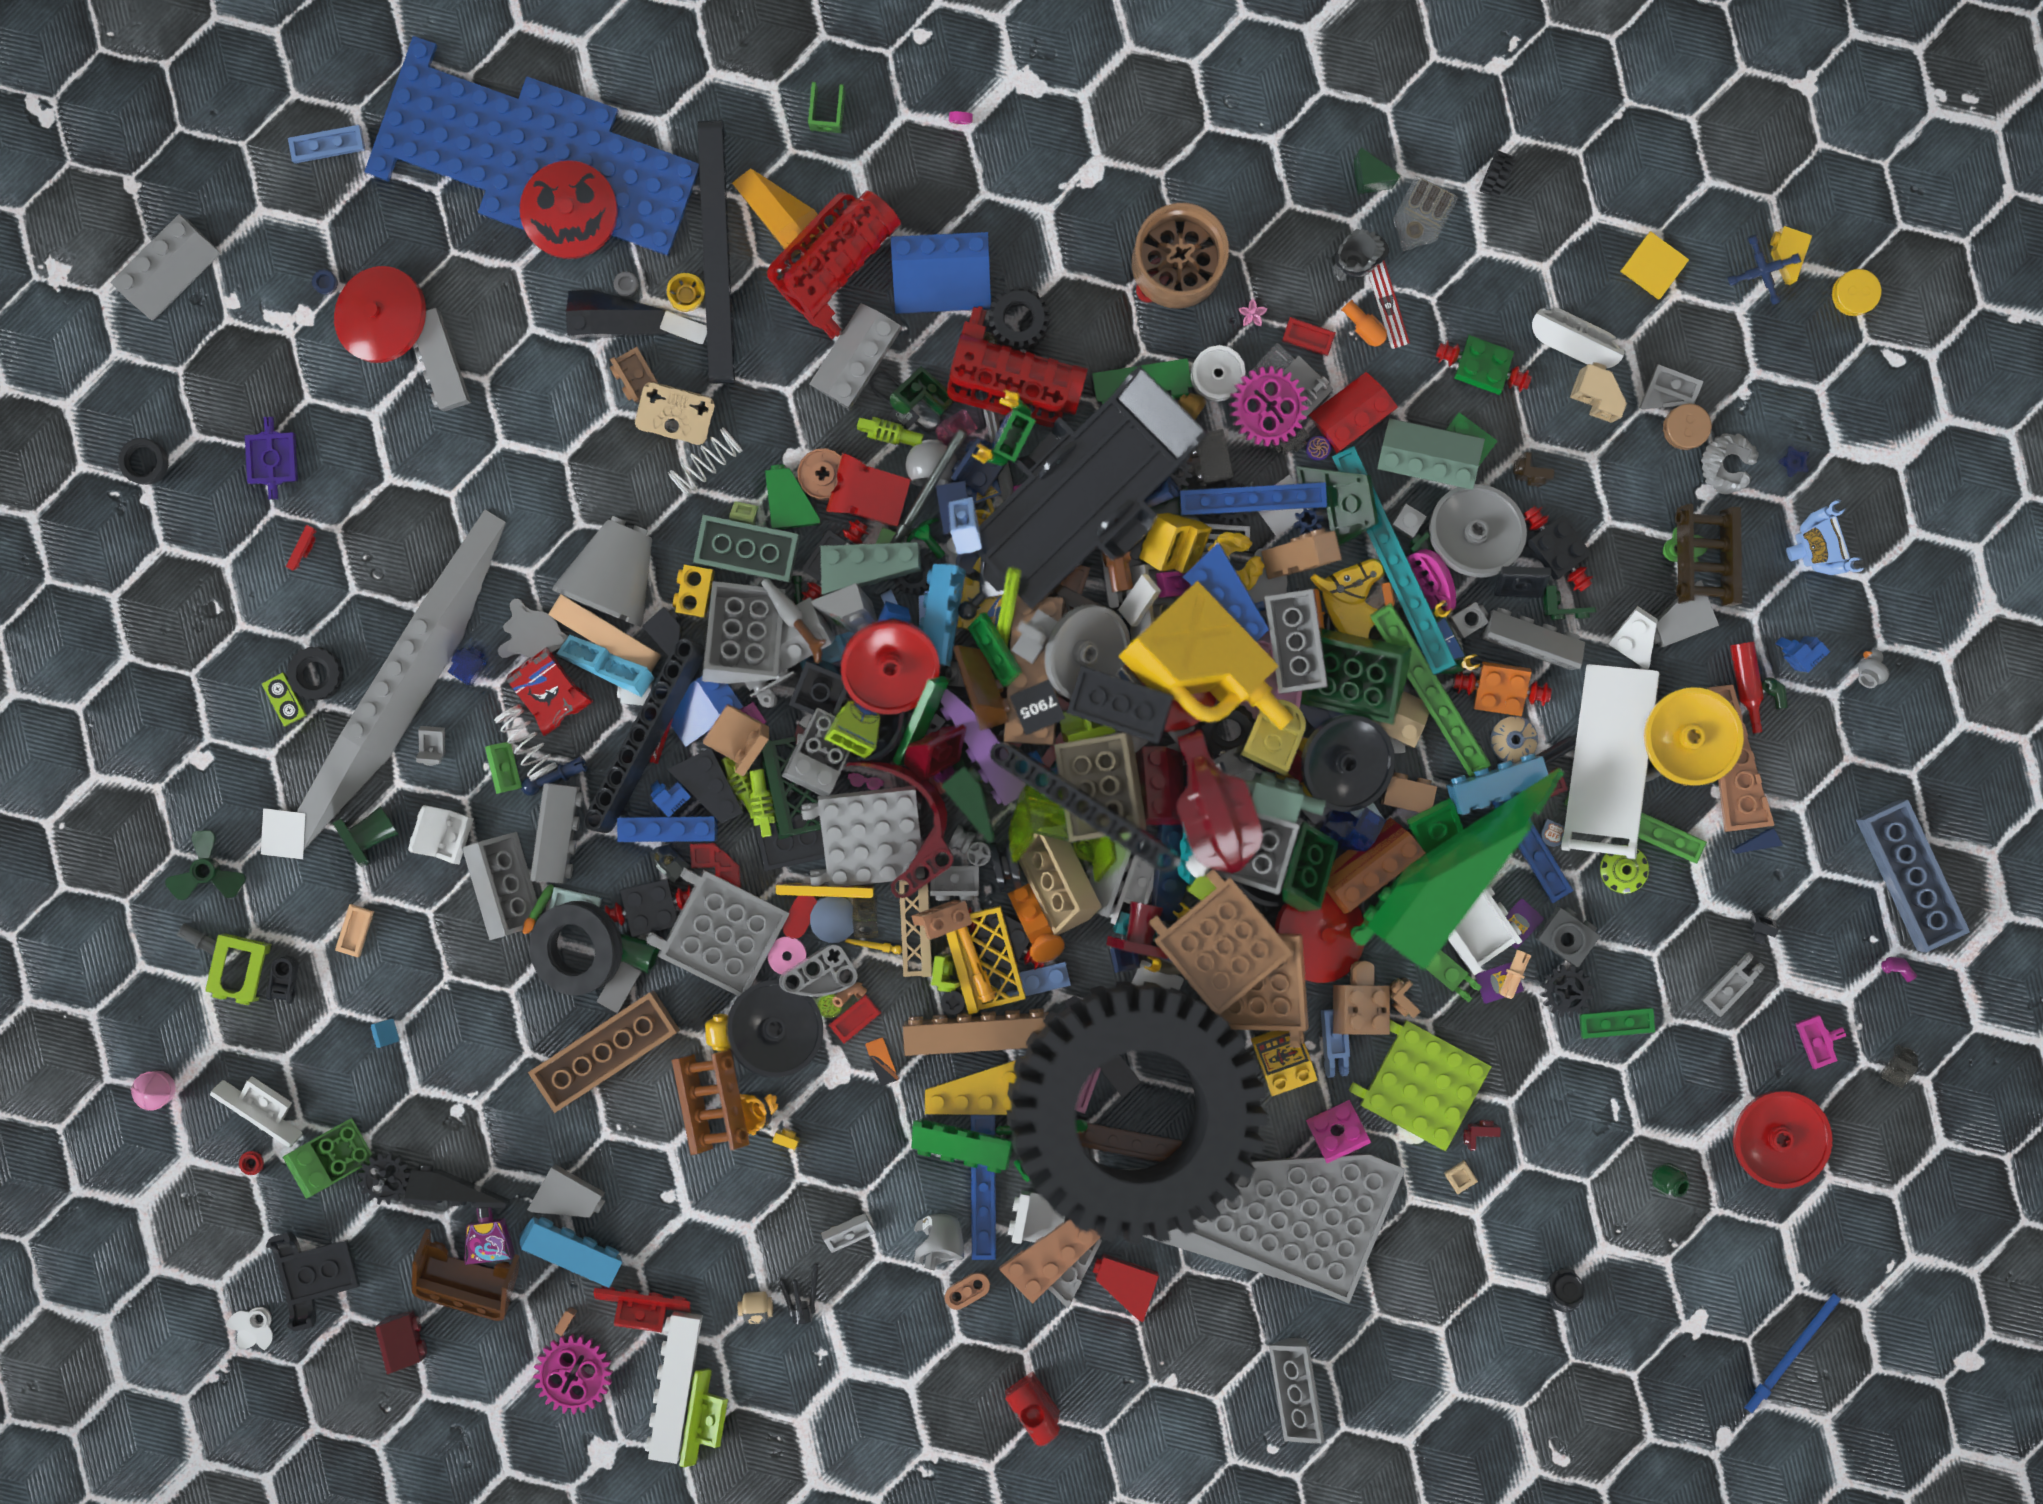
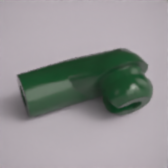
M1766 678L1762 682V688L1775 698L1776 709L1788 708L1786 687L1774 678Z

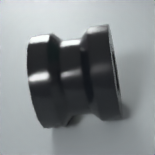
M956 990L943 994L941 1007L947 1014L956 1015L963 1010L965 1000L960 991Z

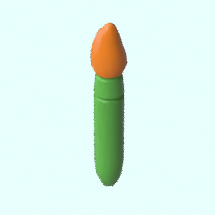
M553 884L548 885L543 890L529 918L524 922L523 934L532 931L537 919L552 896Z

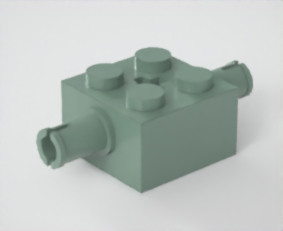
M1262 771L1261 774L1255 772L1252 781L1242 779L1248 786L1256 813L1296 823L1300 810L1309 811L1321 816L1323 814L1326 800L1305 796L1303 785L1299 784V781L1296 779L1285 777V780L1275 778V774L1267 771Z

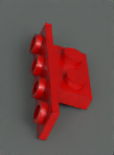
M601 1286V1289L594 1288L595 1299L618 1302L614 1326L662 1333L667 1309L691 1312L690 1301L680 1296H673L670 1299L663 1298V1295L658 1293L642 1295L632 1289H626L625 1292L615 1291L613 1287Z

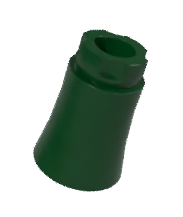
M620 934L623 948L621 962L650 974L655 966L660 949L648 944L646 940Z

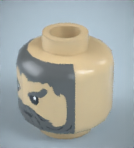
M764 1291L745 1293L742 1301H738V1316H743L746 1324L766 1323L769 1317H773L772 1297H768V1294Z

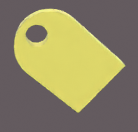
M1279 700L1294 718L1282 730H1279L1260 711L1241 755L1286 775L1305 732L1306 722L1303 713L1296 705L1286 700Z

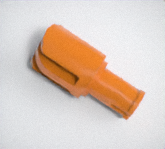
M1353 300L1349 301L1341 309L1356 325L1355 332L1367 344L1376 347L1386 341L1387 330L1373 314L1366 315Z

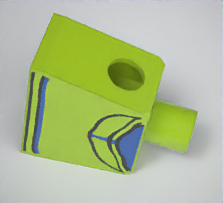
M849 701L839 711L824 739L862 758H866L876 748L880 716L876 712L865 709L858 703Z

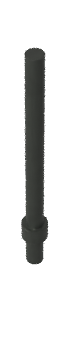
M960 427L906 517L904 520H900L896 527L897 532L890 543H901L904 537L910 534L913 529V522L968 432Z

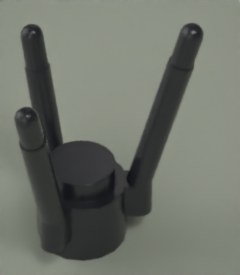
M817 1263L813 1267L809 1305L807 1301H801L796 1279L792 1281L795 1303L793 1304L784 1280L781 1279L779 1281L788 1306L789 1316H792L794 1324L809 1323L812 1321V1314L816 1313Z

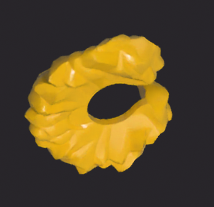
M1225 532L1220 534L1214 543L1208 547V551L1220 542L1229 558L1233 552L1248 551L1253 543L1249 537L1241 533ZM1254 556L1248 560L1242 570L1236 571L1248 591L1254 587L1259 576L1263 574L1264 563L1261 561V557Z

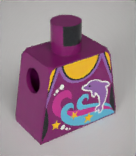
M478 1207V1221L470 1222L466 1227L465 1265L512 1259L515 1256V1251L505 1218L493 1219L491 1207Z

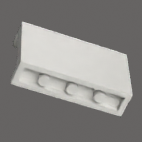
M1489 885L1448 939L1469 971L1474 975L1482 971L1480 966L1509 946L1522 942L1519 937L1522 934L1514 922L1509 923L1505 917L1508 915L1507 910L1500 902L1496 904L1492 898L1495 893Z

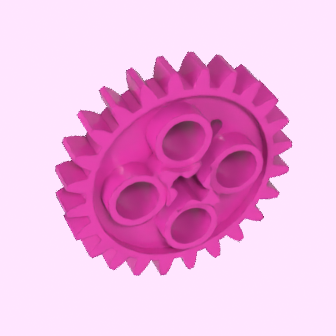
M1273 366L1268 367L1267 372H1265L1263 367L1258 368V375L1254 370L1249 371L1250 379L1242 376L1241 380L1244 384H1235L1239 392L1231 393V396L1236 399L1235 402L1229 403V406L1235 407V411L1229 415L1237 416V420L1234 421L1233 425L1242 426L1238 433L1247 432L1246 440H1251L1255 437L1254 444L1256 445L1260 444L1262 439L1264 446H1269L1270 441H1272L1273 445H1279V438L1283 442H1287V434L1292 437L1296 436L1294 428L1302 429V425L1298 421L1307 418L1301 414L1303 410L1308 409L1307 406L1302 405V402L1308 398L1300 396L1304 387L1296 388L1299 379L1290 381L1291 372L1282 376V368H1278L1274 373ZM1268 382L1274 386V392L1271 396L1265 392V385ZM1255 389L1258 391L1261 398L1256 396V394L1254 393ZM1250 399L1256 402L1254 412H1250L1247 408V403ZM1283 401H1287L1290 405L1287 414H1284L1281 410V403ZM1265 402L1272 403V405L1270 406V411L1265 410V408L1267 407V404ZM1276 415L1282 418V423L1279 422V419ZM1266 417H1269L1272 421L1270 430H1266L1263 426V420Z
M571 1334L568 1341L562 1335L559 1339L560 1344L556 1340H552L550 1342L552 1349L545 1346L543 1351L546 1355H538L537 1359L542 1363L534 1365V1368L540 1371L533 1375V1378L540 1379L535 1388L543 1389L539 1397L545 1395L548 1397L545 1402L546 1405L552 1401L554 1402L553 1410H556L560 1405L562 1406L563 1414H565L568 1408H571L572 1414H575L578 1407L585 1413L587 1404L593 1409L596 1406L594 1399L601 1402L603 1397L600 1393L607 1394L609 1391L604 1385L612 1383V1380L606 1377L613 1373V1370L606 1369L611 1364V1360L603 1359L607 1351L599 1353L598 1350L601 1344L595 1347L592 1346L593 1338H590L586 1343L584 1342V1335L575 1340L574 1334ZM570 1353L574 1361L572 1363L565 1362L562 1354ZM580 1355H583L584 1359L575 1374L576 1376L571 1381L567 1392L563 1393L562 1389L569 1379L571 1371L575 1367ZM584 1365H593L595 1368V1373H586L584 1370ZM551 1375H560L562 1383L555 1384L551 1379ZM575 1385L581 1386L584 1394L576 1395L572 1387Z

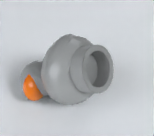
M1880 650L1865 651L1863 653L1865 659L1860 662L1858 667L1860 674L1858 680L1863 686L1874 688L1876 685L1887 681L1889 670L1882 663L1883 654Z

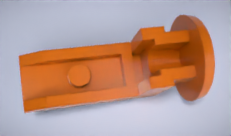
M1028 883L1022 886V888L1008 893L1026 935L1032 944L1030 948L1032 959L1039 963H1045L1060 956L1065 947L1062 937L1053 934L1030 884Z

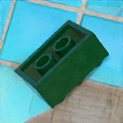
M1301 822L1283 887L1284 902L1300 912L1321 909L1339 844L1306 822Z

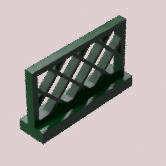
M795 737L774 741L768 740L760 751L767 787L772 795L778 839L822 830L821 823L815 819L808 820L802 828L793 829L791 819L795 813L802 816V811L799 810V807L805 798L812 803H818V801L808 795L810 790L804 793L793 786L794 782L790 784L782 778L781 772L787 766L796 747L792 745V743H796ZM786 745L793 750L787 760L777 755L776 746ZM779 761H780L781 763H783V766L781 767V769H780ZM784 785L789 787L786 792L784 789ZM791 789L803 796L797 807L787 802L786 796ZM789 808L793 810V813L791 814V816H790ZM810 822L815 824L813 826H808Z

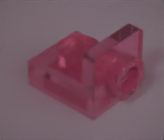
M963 409L944 420L935 431L939 441L948 446L960 427L968 432L965 437L974 433L978 427L967 411Z

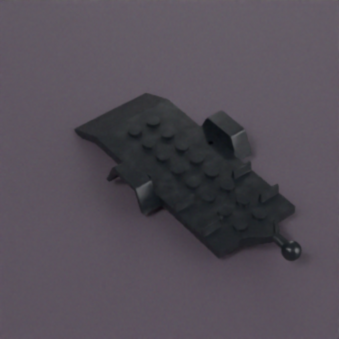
M1137 366L1114 394L1075 432L1059 417L1054 424L1052 432L1030 454L1016 459L1015 463L1029 477L979 526L982 549L975 550V552L981 557L980 592L971 601H963L959 605L958 614L962 619H973L977 614V607L986 599L1003 596L1006 575L1010 567L1020 569L1021 576L1017 595L1034 610L1049 594H1053L1054 590L1080 564L1083 565L1084 560L1097 547L1112 561L1124 557L1153 528L1158 515L1144 501L1184 463L1208 433L1141 366Z

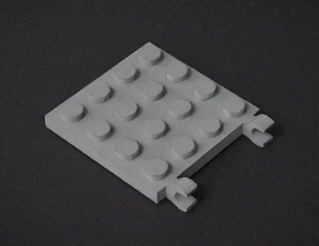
M915 786L818 796V803L802 804L803 820H810L820 816L826 869L810 871L811 886H819L825 882H828L829 886H855L894 881L908 869L922 847ZM924 866L916 869V876L918 878H925Z
M684 867L680 877L695 885L667 939L665 940L650 932L646 941L648 944L660 949L658 954L660 958L740 996L751 987L790 913L704 869L701 875H698Z

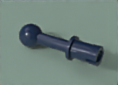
M580 756L568 763H559L557 770L543 775L535 781H530L529 777L525 778L521 783V789L528 796L536 795L544 783H552L561 778L564 781H568L569 777L587 771V765L583 766L586 764V761Z

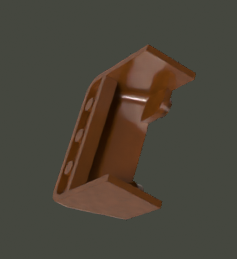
M426 1229L412 1261L413 1295L425 1301L487 1319L503 1320L507 1313L518 1276L520 1256L515 1254L512 1263H498L494 1269L476 1264L465 1265V1261L449 1257V1252L444 1244L437 1241L430 1242L431 1230Z

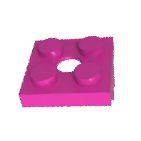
M1350 1100L1306 1120L1326 1163L1332 1162L1371 1143ZM1341 1124L1344 1126L1345 1131L1340 1136H1334L1331 1134L1332 1126Z

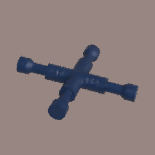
M1757 234L1748 237V241L1753 246L1754 257L1758 267L1747 270L1744 274L1728 277L1729 284L1733 286L1739 281L1751 280L1762 276L1765 287L1770 292L1772 305L1781 302V298L1774 288L1775 282L1771 272L1783 269L1784 266L1792 263H1800L1801 257L1799 253H1796L1790 258L1767 263L1764 252L1760 250Z

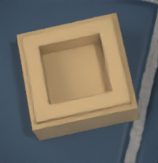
M1464 1160L1444 1172L1457 1194L1478 1182Z

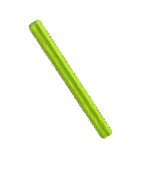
M1010 567L1007 571L997 630L1007 647L1021 576L1020 569Z

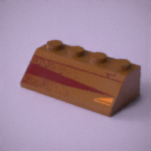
M1390 817L1334 860L1326 891L1343 914H1346L1405 870L1408 865L1422 857L1425 852L1414 837Z

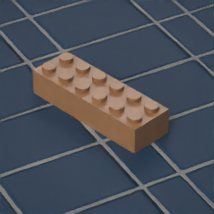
M1017 595L1012 621L1010 652L1021 668L1022 673L1007 689V701L1010 712L1006 713L1008 722L1005 723L1004 742L1054 746L1057 723L1026 735L1010 698L1013 694L1049 680L1045 667L1047 643L1034 664L1014 653L1012 649L1022 635L1017 630L1021 621L1028 624L1039 609L1059 622L1064 616L1065 600L1063 598L1046 597L1032 610ZM1053 687L1055 695L1058 699L1059 693Z
M653 990L529 1071L528 1074L553 1112L556 1113L679 1032L680 1029Z
M1043 1008L1029 1009V1013L1020 1014V1010H1007L1005 1015H996L995 1011L981 1012V1016L972 1017V1014L969 1015L968 1013H959L957 1018H947V1014L933 1015L932 1019L923 1020V1016H911L908 1021H904L903 1025L905 1056L1028 1048L1026 1044L1027 1039L1032 1032L1037 1035L1045 1027L1043 1019H1045L1049 1012H1044Z

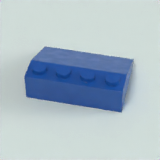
M988 232L891 237L895 314L973 310V307L978 308V306L983 307V310H990L991 288Z

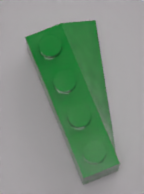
M918 1119L913 1122L911 1148L917 1149V1154L931 1157V1153L941 1155V1160L954 1162L955 1159L964 1161L963 1165L978 1168V1164L988 1166L987 1171L1001 1173L1002 1170L1009 1168L1013 1150L1010 1139L925 1119Z

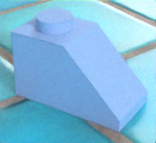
M973 497L949 502L950 528L957 553H970L982 549Z

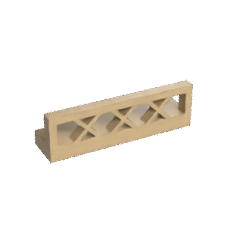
M905 880L899 881L901 894H905L904 885H909ZM927 883L918 889V896L913 902L908 897L900 898L903 977H932L931 939L927 938L923 926H920L919 931L915 928L917 925L913 926L906 919V912L912 906L919 913L930 909L929 884ZM905 899L910 903L907 908H905ZM918 899L919 907L916 904H914ZM906 923L911 927L908 932L906 931ZM913 930L920 935L921 942L915 950L907 943V936ZM920 947H921V955L917 952ZM907 948H909L912 951V953L909 956L907 953ZM914 954L921 959L922 971H908V960Z

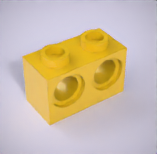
M684 565L683 570L679 569L677 583L680 584L679 593L674 594L672 605L676 608V613L707 619L712 583L715 575L714 570ZM693 573H699L701 576V582L697 586H692L689 583V577ZM690 596L695 597L697 600V605L692 610H688L685 607V600Z

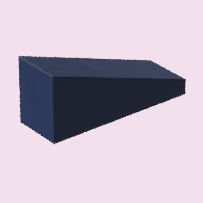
M1769 828L1730 850L1732 853L1738 854L1783 846L1775 829Z

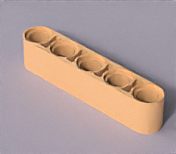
M560 594L548 614L593 643L606 648L611 654L647 667L650 672H652L662 656Z

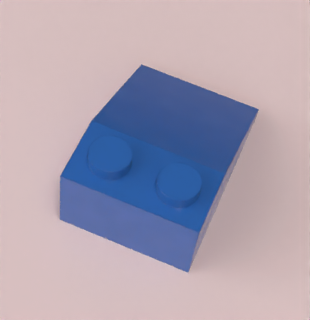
M701 676L689 685L672 717L671 723L672 728L685 747L709 732L727 704L738 710L746 707L731 684L702 681L703 676Z

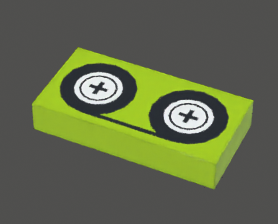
M281 673L262 683V686L283 726L286 727L307 716L296 693L291 689V685L288 684L286 674Z

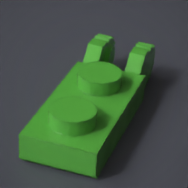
M1441 950L1426 968L1428 972L1447 988L1455 991L1467 1002H1470L1472 999L1470 994L1458 987L1463 980L1467 981L1475 990L1479 991L1482 988L1481 985L1468 975L1467 971Z

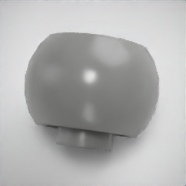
M924 440L922 444L915 445L909 451L905 467L908 479H911L912 484L924 487L948 447L943 445L942 441ZM956 454L936 486L949 484L954 481L951 476L953 475L952 469L957 462Z

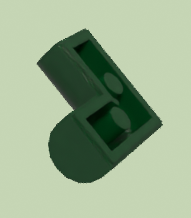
M922 366L890 396L892 407L901 414H907L922 400L941 417L955 402L948 397L947 389Z

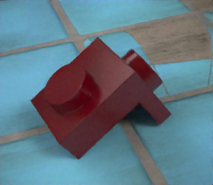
M1480 1120L1479 1124L1468 1123V1130H1464L1463 1135L1464 1144H1467L1469 1150L1476 1151V1136L1501 1137V1127L1494 1124L1493 1120Z

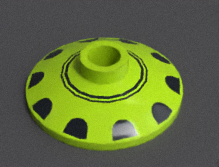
M1638 849L1635 859L1627 858L1626 855L1606 853L1600 865V874L1603 882L1608 888L1618 893H1632L1638 890L1646 882L1649 873L1648 861ZM1625 865L1630 867L1628 874H1624L1622 871Z

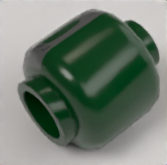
M1664 1163L1658 1166L1652 1173L1654 1189L1670 1199L1683 1196L1689 1188L1687 1173L1671 1163Z

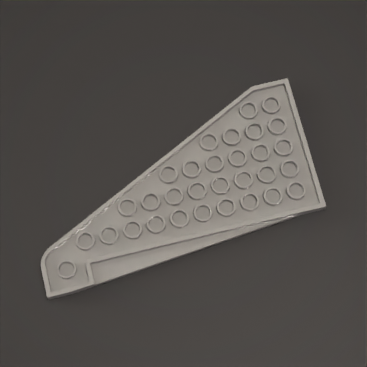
M1369 1153L1344 1155L1329 1163H1326L1323 1156L1250 1161L1256 1169L1250 1180L1241 1176L1235 1184L1241 1194L1233 1203L1223 1198L1216 1205L1221 1215L1212 1222L1201 1216L1194 1221L1197 1228L1196 1231L1185 1235L1177 1228L1169 1231L1170 1241L1162 1242L1317 1290L1350 1303L1405 1169ZM1144 1168L1120 1169V1170H1139V1169H1144ZM1151 1235L1143 1236L1145 1238L1155 1240Z

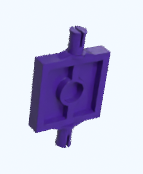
M263 417L265 432L257 435H245L247 484L267 485L268 500L279 499L277 485L284 482H298L296 438L293 432L279 433L274 431V417Z

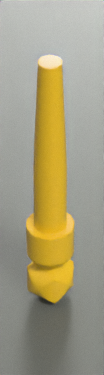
M848 938L845 940V943L878 949L886 953L893 952L900 955L902 952L901 945L891 946L890 943L885 942L881 944Z

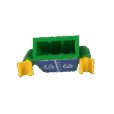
M1006 389L1004 390L1006 393L1004 400L1000 399V403L1011 407L1013 410L1005 416L992 442V450L978 444L979 451L976 454H972L974 458L983 463L989 462L1003 466L1006 465L1008 460L1015 462L1036 421L1030 418L1031 409L1018 399L1019 395Z

